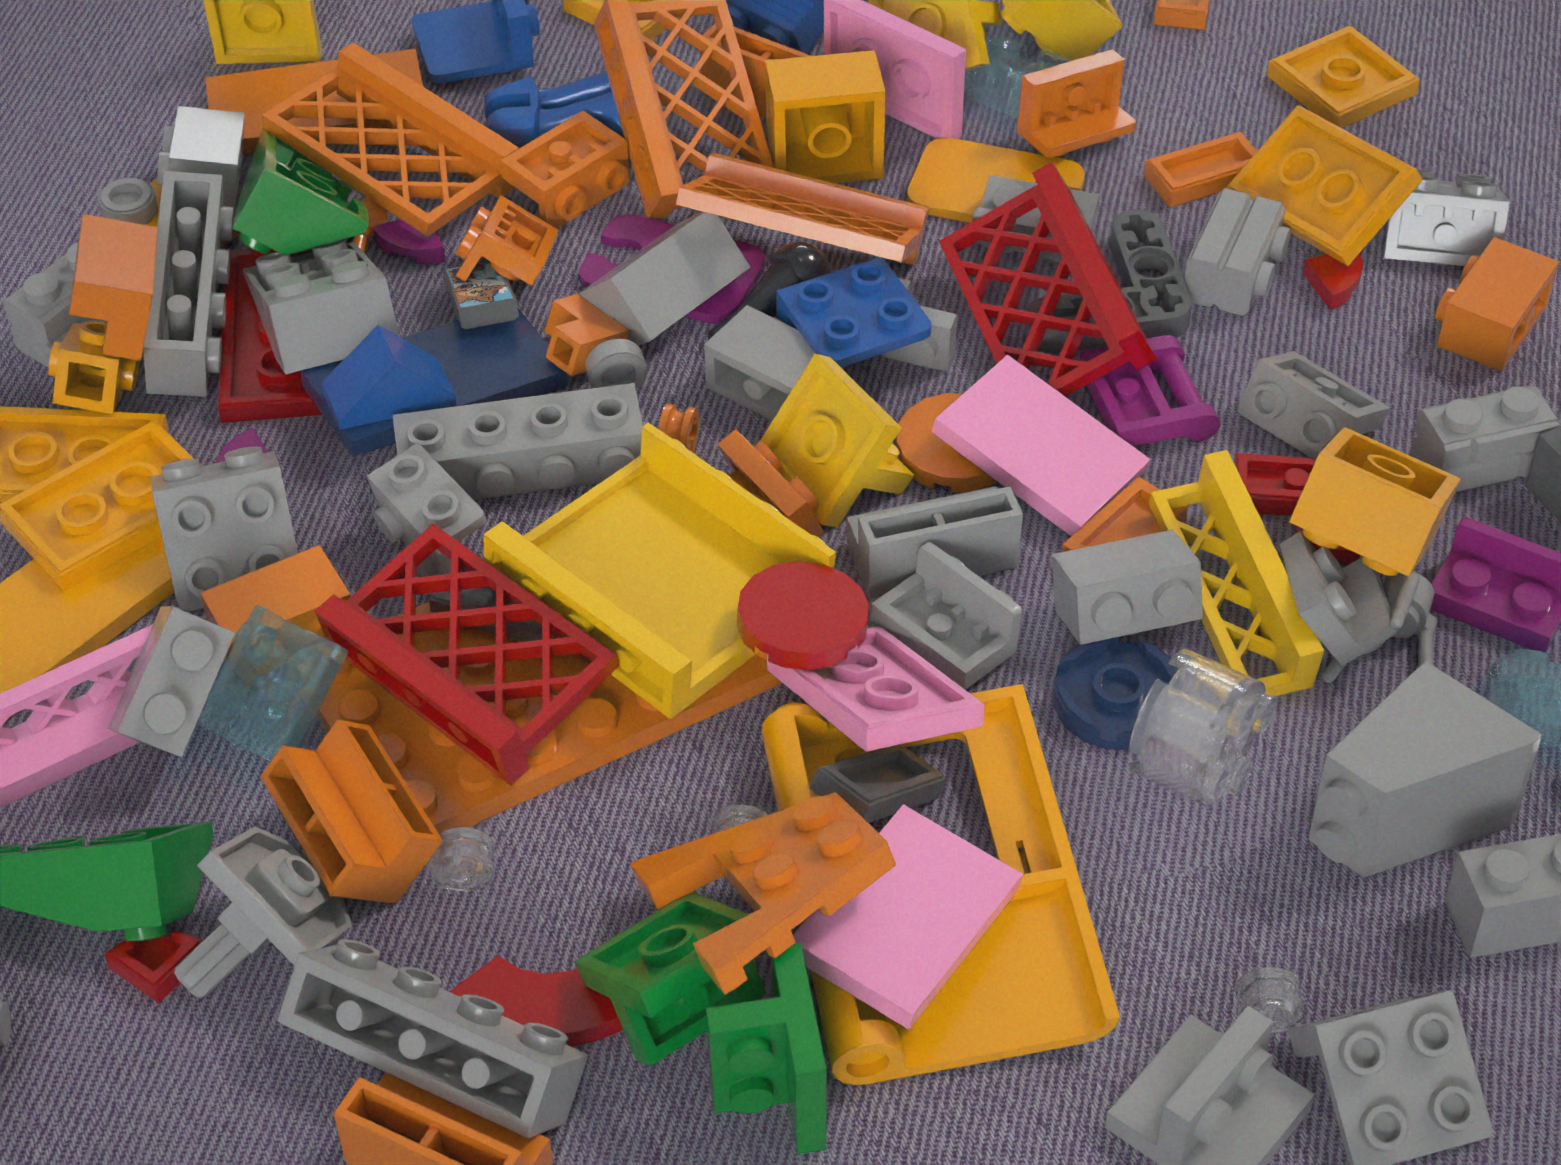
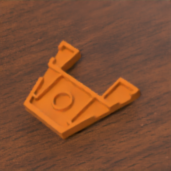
M834 792L825 796L810 798L799 805L640 858L630 863L639 887L657 910L721 877H725L753 909V913L693 943L703 968L725 995L747 980L743 969L744 965L765 949L769 956L774 958L779 956L796 943L791 932L794 927L819 908L822 915L830 917L894 868L896 862L887 840L843 798Z

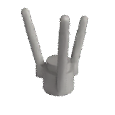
M1399 572L1396 576H1388L1383 588L1392 612L1390 626L1392 629L1397 630L1392 637L1407 638L1416 634L1418 636V667L1425 661L1433 665V635L1438 621L1436 617L1429 613L1435 594L1432 584L1425 577L1415 572H1412L1409 577ZM1333 657L1323 673V680L1327 683L1333 682L1346 664L1341 666Z

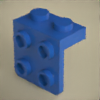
M491 0L489 2L420 13L412 18L413 32L429 80L433 83H457L464 79L496 73L506 74L515 70L534 67L532 37L540 35V27L535 5L528 4V0Z
M882 257L776 291L777 319L799 330L815 354L831 357L841 368L925 340L931 335L930 319Z

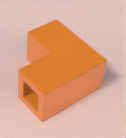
M579 294L554 300L544 331L551 336L545 358L570 376L586 372L585 360L590 351L600 343L611 339H627L629 329Z

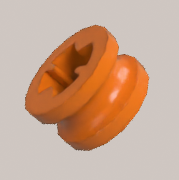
M666 403L661 413L658 429L670 438L680 441L689 451L694 453L699 432L698 408L688 407L685 412H679L676 405Z

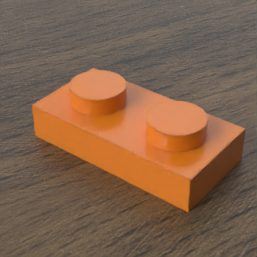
M735 429L717 444L732 472L740 470L752 482L755 492L765 502L773 505L779 513L811 535L820 537L824 534L813 513V510L819 506L817 499L798 477H794L788 482L780 474L783 466L765 443L759 441L756 445L752 446Z

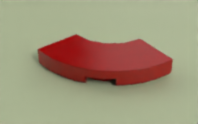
M498 955L449 991L459 997L470 994L495 1001L504 1008L502 1016L524 1026L526 1023H539L555 1028L567 1036L566 1045L570 1047L598 1041L623 1030L611 999L585 986L578 969L548 974L519 969Z

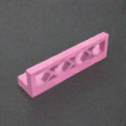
M153 624L0 694V808L140 743L109 730L108 726L132 672L126 671L133 659L139 657ZM87 680L94 681L88 693L73 700L64 699L72 687ZM24 709L33 710L25 722L12 728L2 727L9 716Z

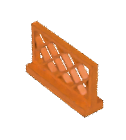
M629 0L604 1L594 22V28L624 137L628 142V152L647 218H668L673 209L687 208L676 205L679 187L683 186L679 170L687 160L705 172L708 158L694 149L704 133L730 149L732 152L729 157L735 158L739 155L748 162L774 168L726 0H666L630 4ZM713 14L718 34L712 42L686 25L691 16ZM655 20L670 30L671 33L660 47L641 34L638 21ZM677 36L704 53L694 68L667 51ZM647 55L653 58L650 63ZM709 57L729 70L732 82L726 90L699 73ZM658 63H661L685 80L675 96L655 83L652 71ZM691 84L717 101L708 117L680 100ZM734 90L736 93V97L732 95V92ZM661 104H663L664 106H666V109L664 110V112H663V110H662ZM723 106L743 118L746 131L740 139L713 122ZM672 111L699 128L689 145L668 131L666 119ZM747 139H749L750 146L745 143ZM675 153L680 156L678 161L676 160Z
M354 42L338 51V66L261 115V127L363 195L369 196L372 201L427 237L489 193L499 198L500 195L504 197L514 190V186L501 177L500 160L518 150L519 147ZM336 90V94L348 102H323V98ZM293 117L317 118V127L294 126L287 121ZM324 118L356 119L357 128L325 127ZM364 119H376L390 129L364 128ZM326 144L358 145V154L335 153L327 148ZM365 145H397L398 155L366 154ZM405 146H418L432 156L406 155ZM367 171H399L400 181H378L368 175ZM407 172H439V182L408 181ZM447 173H460L471 180L472 183L448 182ZM409 198L441 199L442 204L426 213L411 203Z
M712 153L708 156L704 175L679 187L676 205L910 265H914L917 262L930 208L717 153Z

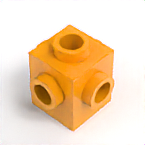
M85 321L81 324L73 323L62 342L54 341L48 364V375L55 377L53 404L113 415L125 390L134 391L140 361L102 355L105 322Z

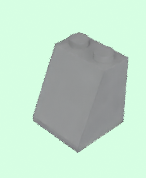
M1425 661L1326 755L1308 840L1318 846L1329 859L1337 863H1343L1365 878L1509 828L1517 819L1542 734Z

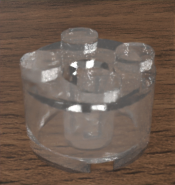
M1183 649L1168 662V664L1179 668L1170 683L1167 684L1156 679L1145 698L1135 722L1129 745V751L1140 755V761L1129 763V768L1132 772L1204 806H1209L1217 802L1225 791L1237 796L1244 788L1253 767V759L1246 757L1256 733L1263 734L1271 723L1278 701L1276 697L1266 693L1263 682L1194 651Z

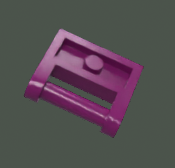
M1171 335L1147 339L1157 357V360L1136 371L1129 361L1086 385L1106 427L1132 446L1184 436L1195 442L1204 441L1214 436L1221 426L1215 409L1210 404L1203 402L1183 363L1185 352L1177 338ZM1107 346L1081 351L1079 360L1087 362L1109 350ZM1150 368H1153L1155 372L1162 373L1179 407L1170 409Z

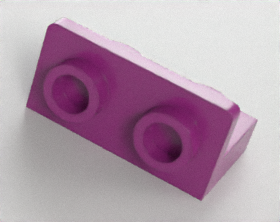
M1463 517L1456 527L1452 548L1431 583L1435 594L1430 610L1545 655L1561 626V553L1471 518Z

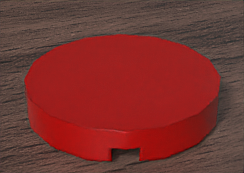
M795 561L772 565L753 575L740 591L737 609V628L744 644L754 653L755 646L760 651L767 653L768 662L783 668L801 670L835 666L847 659L848 651L855 648L856 645H858L859 649L865 641L869 603L861 586L844 572L824 564Z

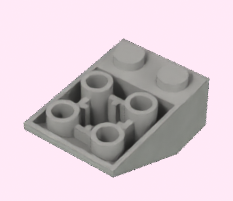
M342 239L313 247V252L290 257V254L283 255L279 252H274L258 257L255 260L257 266L243 269L274 356L285 374L344 360L378 324L399 336L386 277L354 242L346 244V240Z

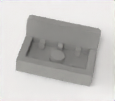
M420 444L411 446L367 475L379 506L378 509L372 512L373 517L381 531L392 543L401 539L408 546L432 524H435L459 542L483 526L487 521L481 507ZM436 549L417 567V571L422 577L446 574L451 566V559Z
M927 542L918 548L916 573L871 603L870 622L875 626H881L966 690L1016 653L1022 609L1008 594L997 590L969 570L959 559L948 555L932 542Z

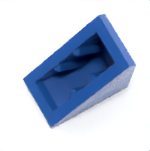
M379 324L322 382V392L339 430L393 419L392 415L433 410L456 405V395L438 358Z

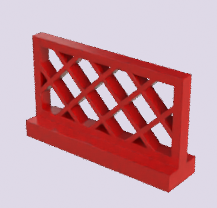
M1050 162L1032 172L1037 185L941 239L939 243L996 364L1006 355H1009L1028 370L1031 364L1053 368L1047 384L1066 397L1129 361L1137 371L1157 360V357L1072 192L1054 163ZM1038 207L1041 217L1033 235L1013 233L1012 230L1016 220ZM1049 232L1051 233L1053 239L1047 238ZM979 240L991 242L982 265L964 262L959 254L960 251ZM1006 245L1027 248L1017 271L996 267ZM1041 251L1062 255L1053 277L1032 274ZM1070 273L1074 281L1068 280ZM970 276L976 277L974 283ZM990 280L1012 283L1002 306L982 302ZM1026 286L1047 290L1038 313L1016 309ZM1062 293L1083 296V301L1074 320L1052 316ZM1091 316H1093L1096 324L1089 323ZM990 318H995V319H996L994 325L992 324V321H991ZM1010 322L1032 325L1023 349L1002 345ZM1047 328L1069 332L1059 356L1037 352ZM1083 335L1104 339L1109 350L1087 362L1074 359Z
M435 524L430 525L348 600L344 602L333 594L315 610L327 642L333 651L510 786L530 769L526 755L620 666L617 654ZM436 549L451 559V574L417 577V567ZM490 587L496 592L495 607L461 610L462 590ZM450 591V611L415 615L416 595ZM404 596V616L375 619L367 613L382 598ZM507 600L513 605H507ZM535 620L542 625V640L507 644V623ZM496 624V645L460 648L462 627ZM449 629V650L421 653L414 648L415 632ZM397 634H403V639ZM553 634H555L559 638L553 639ZM581 653L592 661L579 675L553 678V656ZM542 657V679L506 683V661ZM495 662V684L466 687L460 682V666ZM448 667V673L442 668ZM542 697V710L523 728L506 717V700ZM488 702H495V708Z

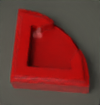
M1359 253L1349 266L1328 254L1305 259L1303 275L1330 310L1347 303L1351 298L1352 292L1357 288L1363 270L1362 255Z
M172 932L171 936L141 941L125 940L111 948L104 954L110 970L157 1003H160L180 984L174 973L176 966L203 940L184 932Z

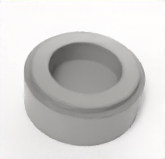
M122 178L115 180L105 186L98 195L101 216L104 218L146 225L156 216L158 211L153 187L141 179Z
M611 339L602 342L590 351L585 360V370L592 388L634 383L635 389H637L647 376V366L640 347L627 339Z

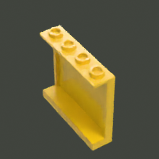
M649 422L642 426L641 455L531 531L522 536L502 521L483 534L484 560L617 654L620 666L611 675L669 719L675 717L760 651L755 646L754 653L747 647L737 628V609L740 591L753 575L772 565L795 561L819 563L834 568L836 551L828 547L822 539L811 535L779 513L773 505L763 502L734 482L725 472L715 469L689 451L680 441L670 438Z

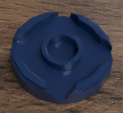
M1120 637L1082 645L1078 644L1062 657L1057 667V674L1053 681V708L1063 726L1082 741L1104 749L1135 750L1157 743L1175 728L1183 710V675L1170 656L1154 644L1137 639V645L1120 642Z

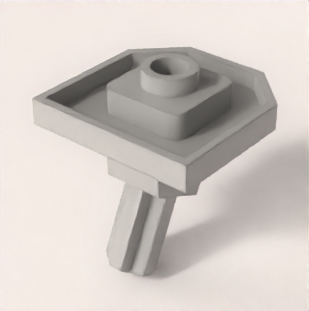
M254 826L210 851L197 865L232 903L217 918L221 924L176 966L174 973L180 983L191 994L201 999L213 991L250 954L257 956L271 942L295 966L299 953L332 946L352 927L344 899L342 897H333L329 894L310 860L294 843Z

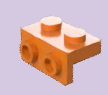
M1108 50L1022 75L1017 133L1044 156L1057 157L1076 149L1096 143H1105L1115 137L1134 132L1136 120L1119 107L1125 59L1114 50Z

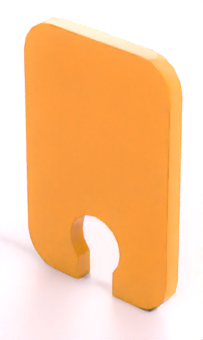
M943 137L929 142L925 147L908 186L907 202L930 207L928 215L971 223L973 222L972 218L975 208L981 207L989 175L1037 183L1032 172L1053 162L1069 189L1082 191L1085 171L1077 162L1068 159L1046 157L1036 153Z

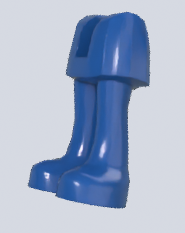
M607 71L558 87L543 89L537 88L534 78L531 76L503 85L485 95L484 112L487 119L485 126L519 147L518 149L581 111H585L625 138Z

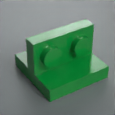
M691 892L574 961L584 985L611 999L636 1060L650 1067L706 1032V1008L755 1001L766 994L752 959L743 966L747 980L736 989L724 995L703 968L693 943L749 915L748 913Z
M801 943L790 946L776 958L772 957L773 998L706 1008L710 1089L715 1114L731 1111L753 1114L766 1110L772 1105L787 1103L797 1154L826 1150V1065Z

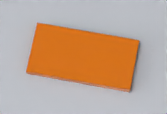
M416 49L373 54L423 86ZM338 59L205 77L208 109L245 113L242 155L254 153L262 131L261 115L338 66ZM336 90L323 98V102H348L336 94ZM293 117L287 121L294 126L317 127V118ZM324 118L325 127L357 128L356 119ZM364 119V128L390 129L376 119Z

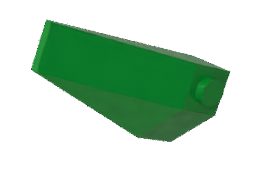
M262 128L233 216V229L240 232L238 238L244 244L265 254H269L271 249L283 255H289L363 234L369 225L368 209L362 202L353 198L350 203L346 200L351 192V188L345 182L335 179L330 172Z
M212 821L125 830L124 834L92 839L88 846H85L84 835L27 846V851L22 852L20 844L0 846V906L96 932L124 929L126 941L165 936L168 934V923L193 914L203 876V871L197 865L209 853L213 838Z

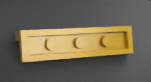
M1228 450L1206 454L1203 457L1198 482L1151 492L1149 506L1161 532L1174 530L1196 557L1202 549L1225 559L1230 567L1224 580L1201 570L1203 619L1201 620L1239 704L1313 688L1324 654L1319 638L1298 613L1288 574ZM1200 503L1207 521L1201 530L1176 520L1172 509ZM1224 599L1250 610L1254 620L1248 631L1222 620L1218 609ZM1258 631H1260L1262 637L1256 635ZM1233 643L1239 645L1237 650ZM1251 650L1273 660L1279 674L1250 680L1242 663L1246 652Z

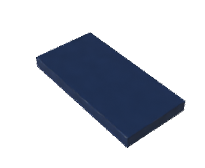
M519 308V318L512 321L464 330V328H461L459 321L456 320L402 337L438 358L456 395V405L448 407L539 396L568 386V374L545 358L548 344ZM343 360L301 370L303 388L352 457L396 443L393 419L339 430L322 392V382Z

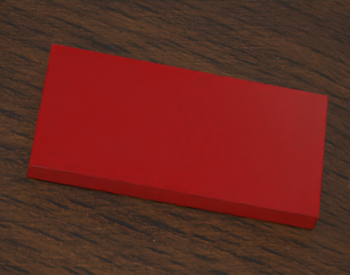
M312 248L306 249L303 251L290 254V257L310 253L313 251ZM254 249L230 250L229 284H224L226 316L221 340L222 353L218 400L221 423L322 415L302 386L301 370L285 374L276 361L243 271L244 268L257 266L255 260L260 256L266 255ZM271 249L270 253L277 252L273 249Z

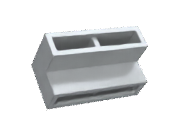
M702 211L674 225L578 294L629 329L628 340L639 346L654 339L751 267L719 216Z
M995 486L847 517V545L868 599L883 596L916 573L918 548L927 542H932L948 555L956 557L978 576L1019 568L1023 513L1011 486L997 489Z

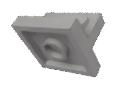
M1248 1005L1223 1035L1198 1018L1190 1015L1109 1109L1105 1128L1159 1165H1267L1310 1112L1315 1094L1272 1067L1274 1056L1267 1052L1274 1021Z

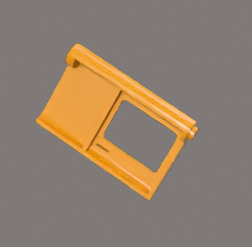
M1023 684L970 693L985 705L982 727L901 744L904 747L949 739H958L966 744L997 859L1021 872L1023 876L1018 891L910 1029L905 1028L811 970L831 1071L835 1079L842 1083L851 1085L873 1084L1085 1044L1104 1037L1118 1025L1120 1019L1119 1011ZM793 702L782 705L771 713L762 724L761 732L778 811L799 805L805 800L819 796L810 789L818 768L870 752L864 751L807 704ZM1023 848V852L1019 853L1018 849Z

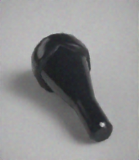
M790 242L780 248L770 257L769 261L772 265L741 306L708 332V340L746 305L766 315L776 317V291L832 273L827 256L806 242Z

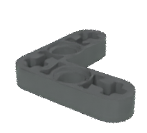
M1131 209L1121 212L1113 221L1111 233V252L1124 288L1121 289L1147 339L1164 335L1178 338L1186 333L1189 327L1192 302L1164 225L1158 216L1149 211ZM1136 236L1138 237L1140 242H1145V246L1138 248V240ZM1143 269H1153L1160 271L1164 275L1159 278H1147L1139 275L1137 272ZM1073 294L1061 295L1052 316L1074 320L1083 301V296ZM1044 297L1030 303L1026 311L1038 313ZM1163 299L1165 312L1160 306H1156V301ZM1091 316L1089 323L1096 324L1093 316ZM1025 324V340L1029 335L1032 325ZM1047 328L1038 351L1061 353L1069 332ZM1083 335L1077 351L1107 347L1104 339Z

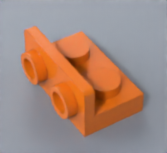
M585 111L579 112L500 160L501 177L537 202L539 218L556 229L566 222L575 219L582 212L611 194L618 192L630 180L627 140Z
M500 195L491 211L482 206L480 207L465 232V236L455 252V255L464 259L456 277L466 282L482 256L490 261L492 268L501 276L512 281H519L521 279L532 286L546 262L559 230Z

